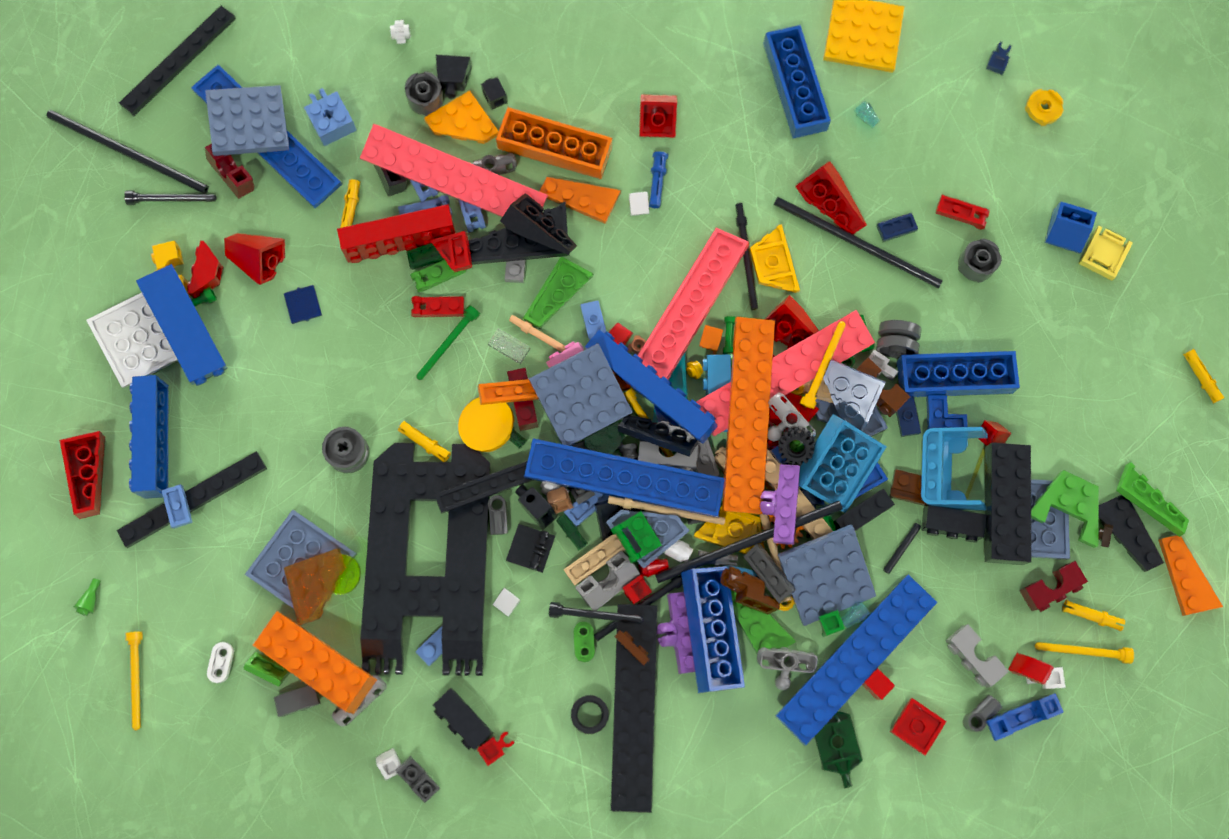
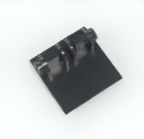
M518 524L506 561L543 573L555 536L544 530L539 531Z

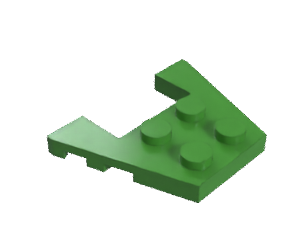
M1065 470L1060 471L1047 487L1045 493L1035 502L1036 504L1031 509V519L1044 523L1051 506L1083 521L1084 524L1078 541L1093 548L1098 547L1099 486Z

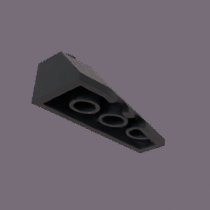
M526 193L509 206L500 220L508 230L567 255L577 247L563 230L555 227V221L552 217H546L543 213L544 208Z

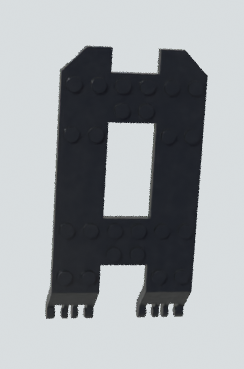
M394 443L375 459L373 464L360 636L362 669L370 674V660H376L375 674L381 675L382 660H384V675H389L390 660H396L395 674L403 675V618L443 617L441 640L442 675L449 676L450 661H457L455 674L461 676L462 661H465L464 675L469 676L470 661H477L476 675L483 676V624L489 497L448 512L445 576H406L411 501H436L434 494L490 475V462L479 451L471 449L466 444H452L451 462H414V443Z

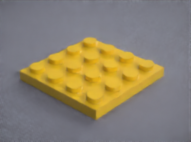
M833 0L823 60L893 73L897 58L904 6L870 0Z

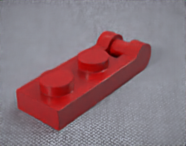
M941 195L935 214L973 225L981 230L985 229V220L989 217L990 213L986 208L945 195Z
M464 296L411 297V304H413V309L411 310L412 317H464ZM421 305H426V310H422Z

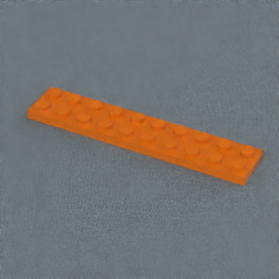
M746 317L735 318L722 511L763 514L760 509V502H763L761 495L765 484L769 421L768 401L770 400L775 321Z

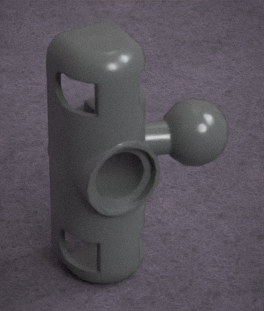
M511 152L503 156L502 154L496 156L486 155L482 159L471 163L498 175L513 172L517 168L515 155ZM512 163L513 168L506 170L505 165ZM492 164L494 167L486 168L485 165Z

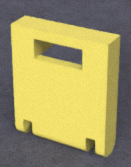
M1098 226L1079 264L1113 281L1133 242L1128 241L1125 247H1123L1122 245L1126 238L1108 229H1105L1099 235L1102 227ZM1094 260V261H1096V262H1098V263H1100V264H1102V265L1108 267V269H1105V268H1103V267H1101V266H1099V265L1093 263L1092 261Z

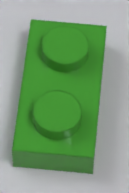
M254 652L244 664V670L278 687L290 673L274 660L257 652Z

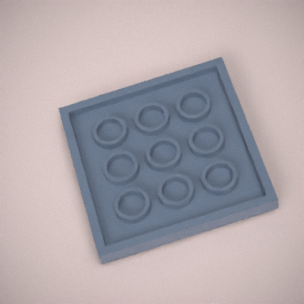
M280 85L205 90L213 156L289 150Z
M599 343L529 378L547 417L563 445L570 446L633 413Z
M1031 480V509L1036 504L1035 502L1045 493L1052 481ZM1050 506L1044 523L1031 519V558L1070 559L1068 514Z
M292 510L245 575L310 620L357 553Z
M852 525L777 554L784 575L796 589L792 594V598L803 626L818 621V617L836 610L839 612L876 597Z

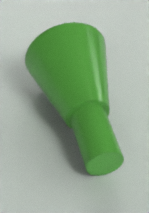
M93 578L88 590L85 591L73 606L77 609V613L88 616L89 613L93 614L96 591L101 582L100 580Z

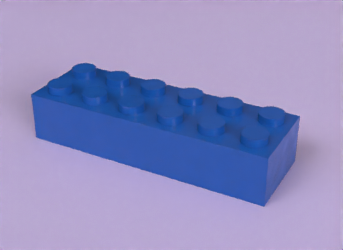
M801 25L767 32L763 45L792 138L827 131L831 119Z
M1016 351L901 355L896 361L899 386L910 397L1013 394L1020 388Z
M157 375L132 377V383H130L132 402H130L129 408L132 413V421L129 423V428L132 432V440L129 441V448L132 452V459L129 460V468L131 470L129 488L132 493L144 499L163 498L161 490L168 489V384Z
M727 566L691 569L681 573L698 693L745 687L731 589L721 584V574L725 568L727 569Z

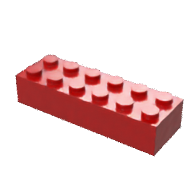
M448 204L337 228L340 247L348 263H359L368 258L377 259L386 254L395 255L400 251H408L429 244L432 239L456 233Z

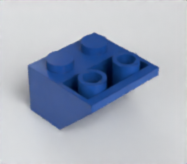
M1060 202L1053 210L1045 243L1081 253L1093 229L1097 212Z

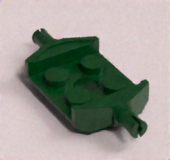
M837 711L814 737L822 763V770L839 773L844 788L852 787L849 776L850 771L858 766L863 759L851 715ZM835 736L842 738L843 744L839 748L834 747L832 744V739Z

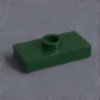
M432 243L406 251L409 266L412 270L444 260Z

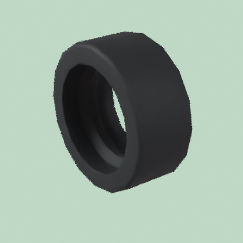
M594 695L580 697L571 709L573 725L578 731L585 734H594L601 731L609 719L606 703ZM588 702L597 704L602 712L600 722L593 727L582 725L578 719L579 708Z

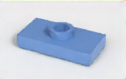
M599 301L580 304L589 341L598 330L605 334L606 328Z

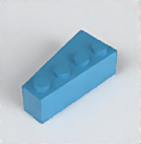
M731 355L704 356L702 360V368L705 371L703 390L706 391L707 396L731 382Z

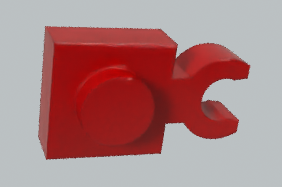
M508 731L501 734L500 740L496 741L492 737L477 748L487 766L505 755L502 750L504 747L514 745V740L510 743H505L504 737L509 734Z

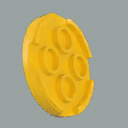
M478 397L463 409L458 422L459 435L462 441L473 450L480 452L495 451L501 448L511 437L510 434L515 422L514 414L507 403L480 405Z

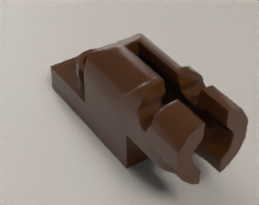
M729 566V569L725 568L723 570L721 584L736 592L735 602L765 614H770L780 609L778 601L774 600L771 596L764 595L765 582L745 571L741 573L740 569Z

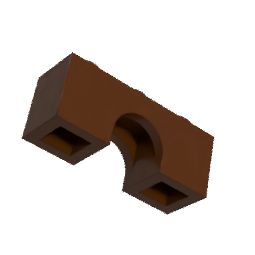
M869 357L856 369L875 378L882 371ZM895 384L889 390H882L876 405L884 415L891 417L910 396L898 384Z

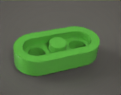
M580 622L574 627L575 656L581 662H589L595 655L593 627L588 622ZM580 629H587V634L581 635ZM583 648H587L589 651L586 656L581 654Z

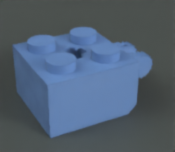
M321 88L319 93L322 99L317 101L313 93L309 94L313 103L305 106L304 109L320 140L326 146L357 130L337 91L327 96L324 89Z

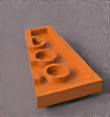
M546 177L539 191L548 195L547 199L558 204L565 202L566 207L606 224L621 194V190L551 177Z
M1176 535L1159 539L1158 541L1182 616L1223 607L1182 537Z

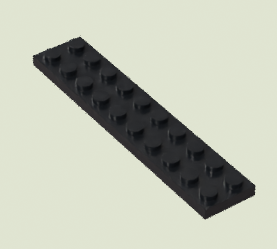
M618 604L617 613L639 615L644 618V622L641 624L617 621V633L619 631L623 633L627 631L634 638L632 642L637 647L641 645L649 653L647 657L650 660L643 666L616 639L610 811L652 813L657 606Z

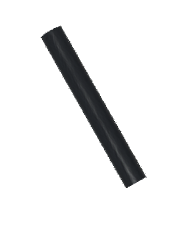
M914 523L884 567L883 571L885 573H891L921 529L919 524Z

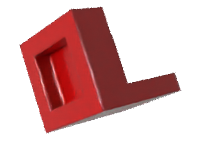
M985 420L981 427L988 434V438L978 439L986 446L990 443H1006L1011 432L997 422Z
M642 574L622 588V591L632 605L637 604L652 592L644 581Z
M878 668L862 684L878 701L883 700L895 687Z

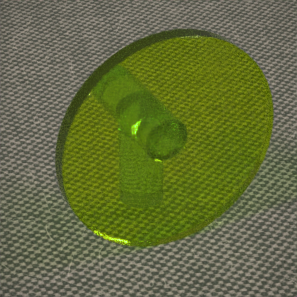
M345 554L331 557L326 562L322 573L326 588L335 594H347L353 591L361 577L358 562L353 557Z

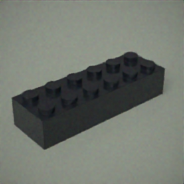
M990 443L985 447V505L987 506L985 514L987 516L984 562L1014 565L1031 563V445Z

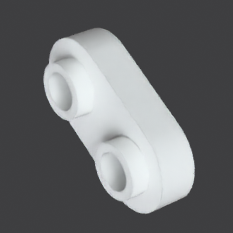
M220 642L212 649L207 669V677L211 682L222 683L229 676L234 649L228 643ZM226 649L227 654L223 657L221 652ZM219 669L222 670V675L220 677H218L216 674Z

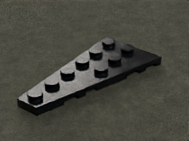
M563 202L553 209L543 210L547 218H553L555 227L563 230L568 235L566 203ZM506 227L498 231H491L484 237L468 241L472 265L570 256L520 236Z

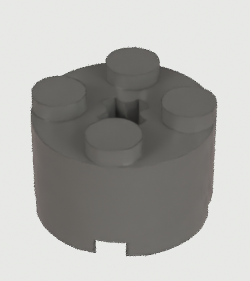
M430 72L415 73L407 79L405 94L408 104L414 112L428 116L442 106L444 96L439 79Z
M988 239L972 241L959 257V272L971 281L980 283L987 280L999 268L1002 261L998 246Z

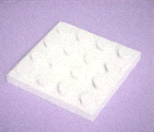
M142 293L86 320L122 388L132 383V377L151 375L178 361Z

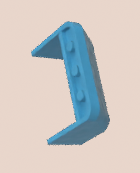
M983 427L930 428L923 434L921 497L926 504L956 510H987V506L981 500H967L963 492L951 490L952 454L964 452L968 447V438H988V434Z

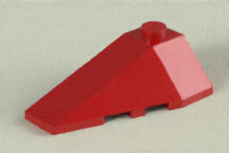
M831 161L824 164L795 186L807 203L814 205L820 210L819 212L823 215L826 214L843 230L854 235L867 226L841 175Z
M790 295L764 319L775 321L774 341L788 346L787 348L794 346L819 331L804 309Z

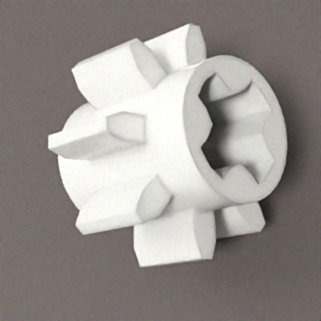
M404 20L395 21V25L390 26L392 40L396 39L397 44L406 43V39H410V27L404 24Z

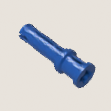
M658 151L652 154L654 161L653 167H651L653 178L649 207L655 209L661 207L663 177L667 173L665 167L669 155L665 152Z

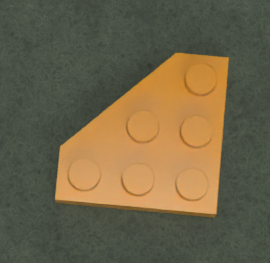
M470 90L424 117L426 124L433 134L438 136H452L454 139L465 141L468 139L485 144L497 137L499 132Z

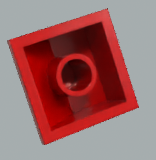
M641 94L639 137L675 138L677 96Z

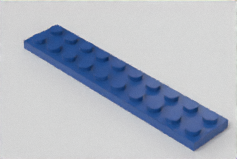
M219 65L215 66L191 87L206 104L205 90L242 88ZM287 131L289 150L259 152L258 154L316 209L342 183Z
M534 438L524 475L525 478L620 498H630L636 501L716 518L719 515L724 489V478Z
M909 574L906 575L775 717L806 746L937 604V601Z

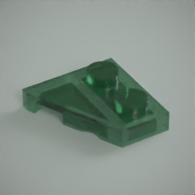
M618 421L583 438L587 449L612 455L625 438V434L618 432Z

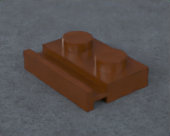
M895 469L889 497L922 506L928 505L921 497L922 475Z
M619 631L614 636L643 666L650 660L647 657L649 653L641 645L637 647L632 642L634 638L627 631L624 633Z

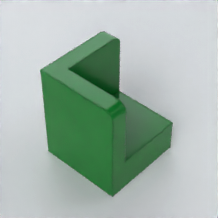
M838 610L818 617L824 632L822 633L823 637L845 629Z

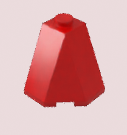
M240 233L224 238L225 256L252 280L261 285L274 279L278 263H282L285 258V239Z

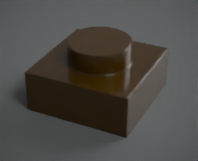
M1105 524L1104 529L1100 528L1098 540H1102V547L1109 548L1113 525Z

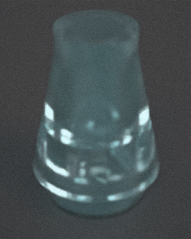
M866 101L862 102L854 110L857 113L856 116L872 128L881 121L871 104Z
M861 601L857 604L855 602L841 620L848 629L867 619V616L871 613Z

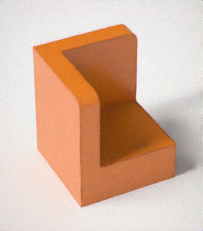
M705 325L699 346L712 350V355H716L723 330Z

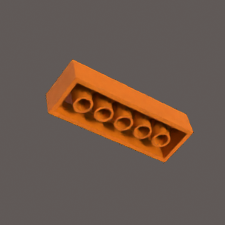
M507 107L496 137L497 149L597 179H602L612 150L611 137Z
M276 611L253 644L254 647L345 712L351 714L356 712L377 681L375 677L278 611Z

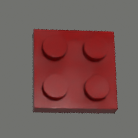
M910 698L890 733L926 756L947 721L915 699Z

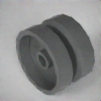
M886 320L881 322L878 331L881 338L877 341L876 351L883 356L899 359L901 355L919 354L920 345L917 341L921 338V327L916 323L904 320Z
M338 427L331 430L325 436L322 443V453L325 460L336 471L344 474L354 473L361 470L367 463L369 447L366 440L357 430L350 427Z

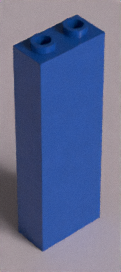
M170 264L136 280L189 382L192 385L196 384L198 386L207 381L206 378L213 375L217 377L225 373L224 370L227 369V366L173 265Z

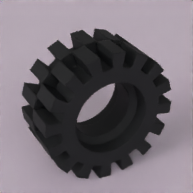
M791 427L788 429V432L785 431L780 438L778 451L779 454L782 453V459L786 458L785 462L789 463V461H792V465L798 462V465H802L803 461L807 463L809 459L811 460L816 444L814 442L815 438L810 436L811 432L809 430L806 433V428L802 427V430H799V427H795V430H793ZM793 440H799L803 442L805 448L801 452H795L791 450L789 444Z

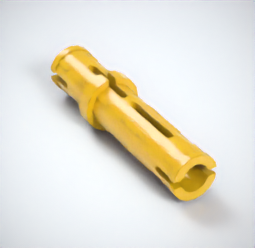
M349 180L347 194L344 196L345 206L340 228L353 224L361 182L358 180Z
M1195 349L1183 354L1199 379L1202 390L1205 389L1212 403L1214 404L1224 399L1225 397L1216 385V380H1213Z
M406 421L400 424L398 431L423 447L428 454H433L442 462H446L450 458L451 452L440 446L438 441L430 439Z
M1067 599L1063 603L1071 608L1062 606V612L1097 622L1102 627L1108 626L1118 631H1122L1124 628L1116 623L1125 625V619L1109 615L1106 611L1100 612Z

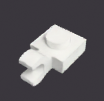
M873 350L869 358L882 370L877 376L879 377L883 373L885 377L893 381L898 371L887 365L890 359Z
M1063 667L1053 669L1046 684L1042 685L1043 689L1065 688ZM1026 678L1027 684L1035 683Z

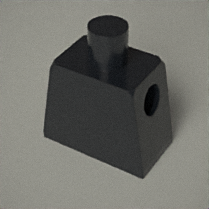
M436 55L437 78L442 90H445V97L453 99L456 97V91H465L472 69L471 59L466 56Z
M525 485L517 488L515 493L520 497L518 499L519 503L542 530L557 518L552 506L533 487L529 490Z

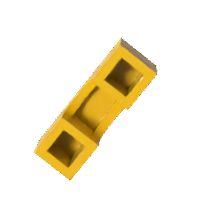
M175 241L152 246L153 253H151L153 263L156 264L157 270L170 264L173 267L184 264L180 246ZM178 275L187 291V280L182 275Z

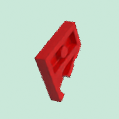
M465 231L431 240V243L454 272L472 268L468 236Z

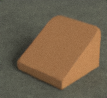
M565 487L547 492L548 503L552 506L555 514L573 508Z

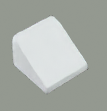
M647 192L630 193L631 216L649 214Z
M504 588L493 605L509 617L520 603V599Z
M394 748L376 757V765L385 780L397 775L396 769L401 765V762Z

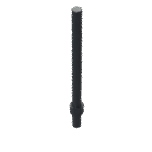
M737 203L735 204L737 213L736 225L739 227L740 238L748 241L746 230L747 217L744 216L743 204ZM748 246L743 255L750 307L751 310H757L758 303Z
M682 575L671 578V582L637 605H651L674 588L678 589L683 585ZM617 621L611 622L595 633L594 637L596 640H601L617 629Z

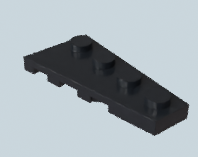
M1120 495L1099 505L1101 524L1104 527L1105 524L1113 525L1112 534L1115 536L1114 538L1125 547L1127 553L1144 572L1164 563L1130 500Z

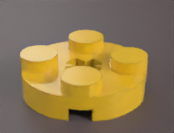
M1043 89L1036 90L1031 94L1025 106V111L1029 117L1041 126L1057 121L1064 110L1062 97L1051 89L1048 91ZM1041 104H1043V105L1047 104V105H1048V108H1047L1048 110L1043 109L1042 106H1041Z

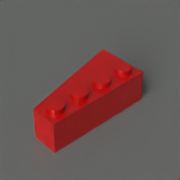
M101 431L59 440L73 514L79 519L100 515L105 436Z

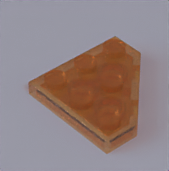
M339 548L284 567L298 625H304L320 619L323 613L322 610L326 602L329 601L339 576L342 575L345 569Z

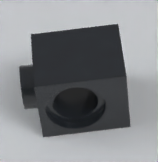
M498 77L487 79L481 84L482 93L491 110L508 103L507 94Z

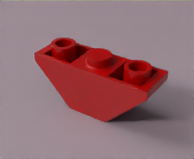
M200 240V244L196 248V261L191 268L192 278L187 284L188 294L193 299L200 296L204 289L211 287L213 290L219 286L224 268L209 246L202 240Z

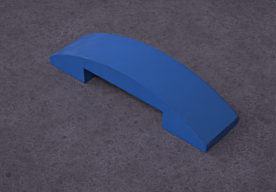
M1056 693L1002 713L986 721L994 741H997L1042 720L1062 714L1064 711Z

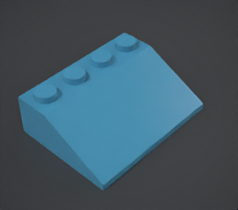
M833 414L815 442V450L811 460L809 459L807 463L803 462L800 466L799 486L829 504L839 500L843 508L841 511L846 513L887 446Z

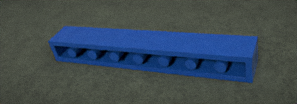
M598 330L585 345V348L587 349L599 343L612 372L703 444L718 427L715 422L716 418L708 411L706 413L700 410L701 406L693 399L691 401L685 398L686 394L679 388L673 389L670 386L672 383L664 376L662 378L656 375L657 371L650 365L644 366L642 364L643 360L638 355L634 354L632 356L629 354V349L620 342L618 345L614 342L615 338L606 331L604 334Z

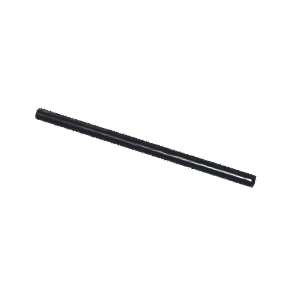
M53 110L47 112V118L203 194L208 192L209 186Z
M777 197L774 202L775 206L938 289L943 280L780 197Z
M838 500L796 517L795 528L843 510L840 501ZM774 527L655 574L657 582L661 583L681 575L682 572L696 569L774 537Z

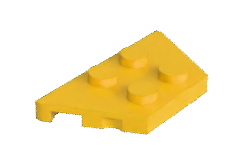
M780 224L770 234L764 236L760 242L750 247L758 284L799 293V284L783 227Z
M721 506L718 516L725 517L724 525L706 522L695 532L693 537L724 547L761 532L760 517L748 513L722 511ZM764 541L761 542V543H758V544H761L762 547L764 548ZM753 545V546H751V547H748V548H746V549H743V550H741V551H738V552H739V553H742V554H746V553H748L755 545Z

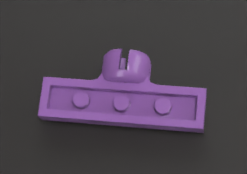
M780 464L777 490L763 491L761 499H763V502H760L761 511L764 515H773L775 517L774 543L794 545L800 466Z
M684 592L667 594L670 622L660 623L657 626V634L666 633V636L657 638L658 643L662 647H674L678 674L695 672Z

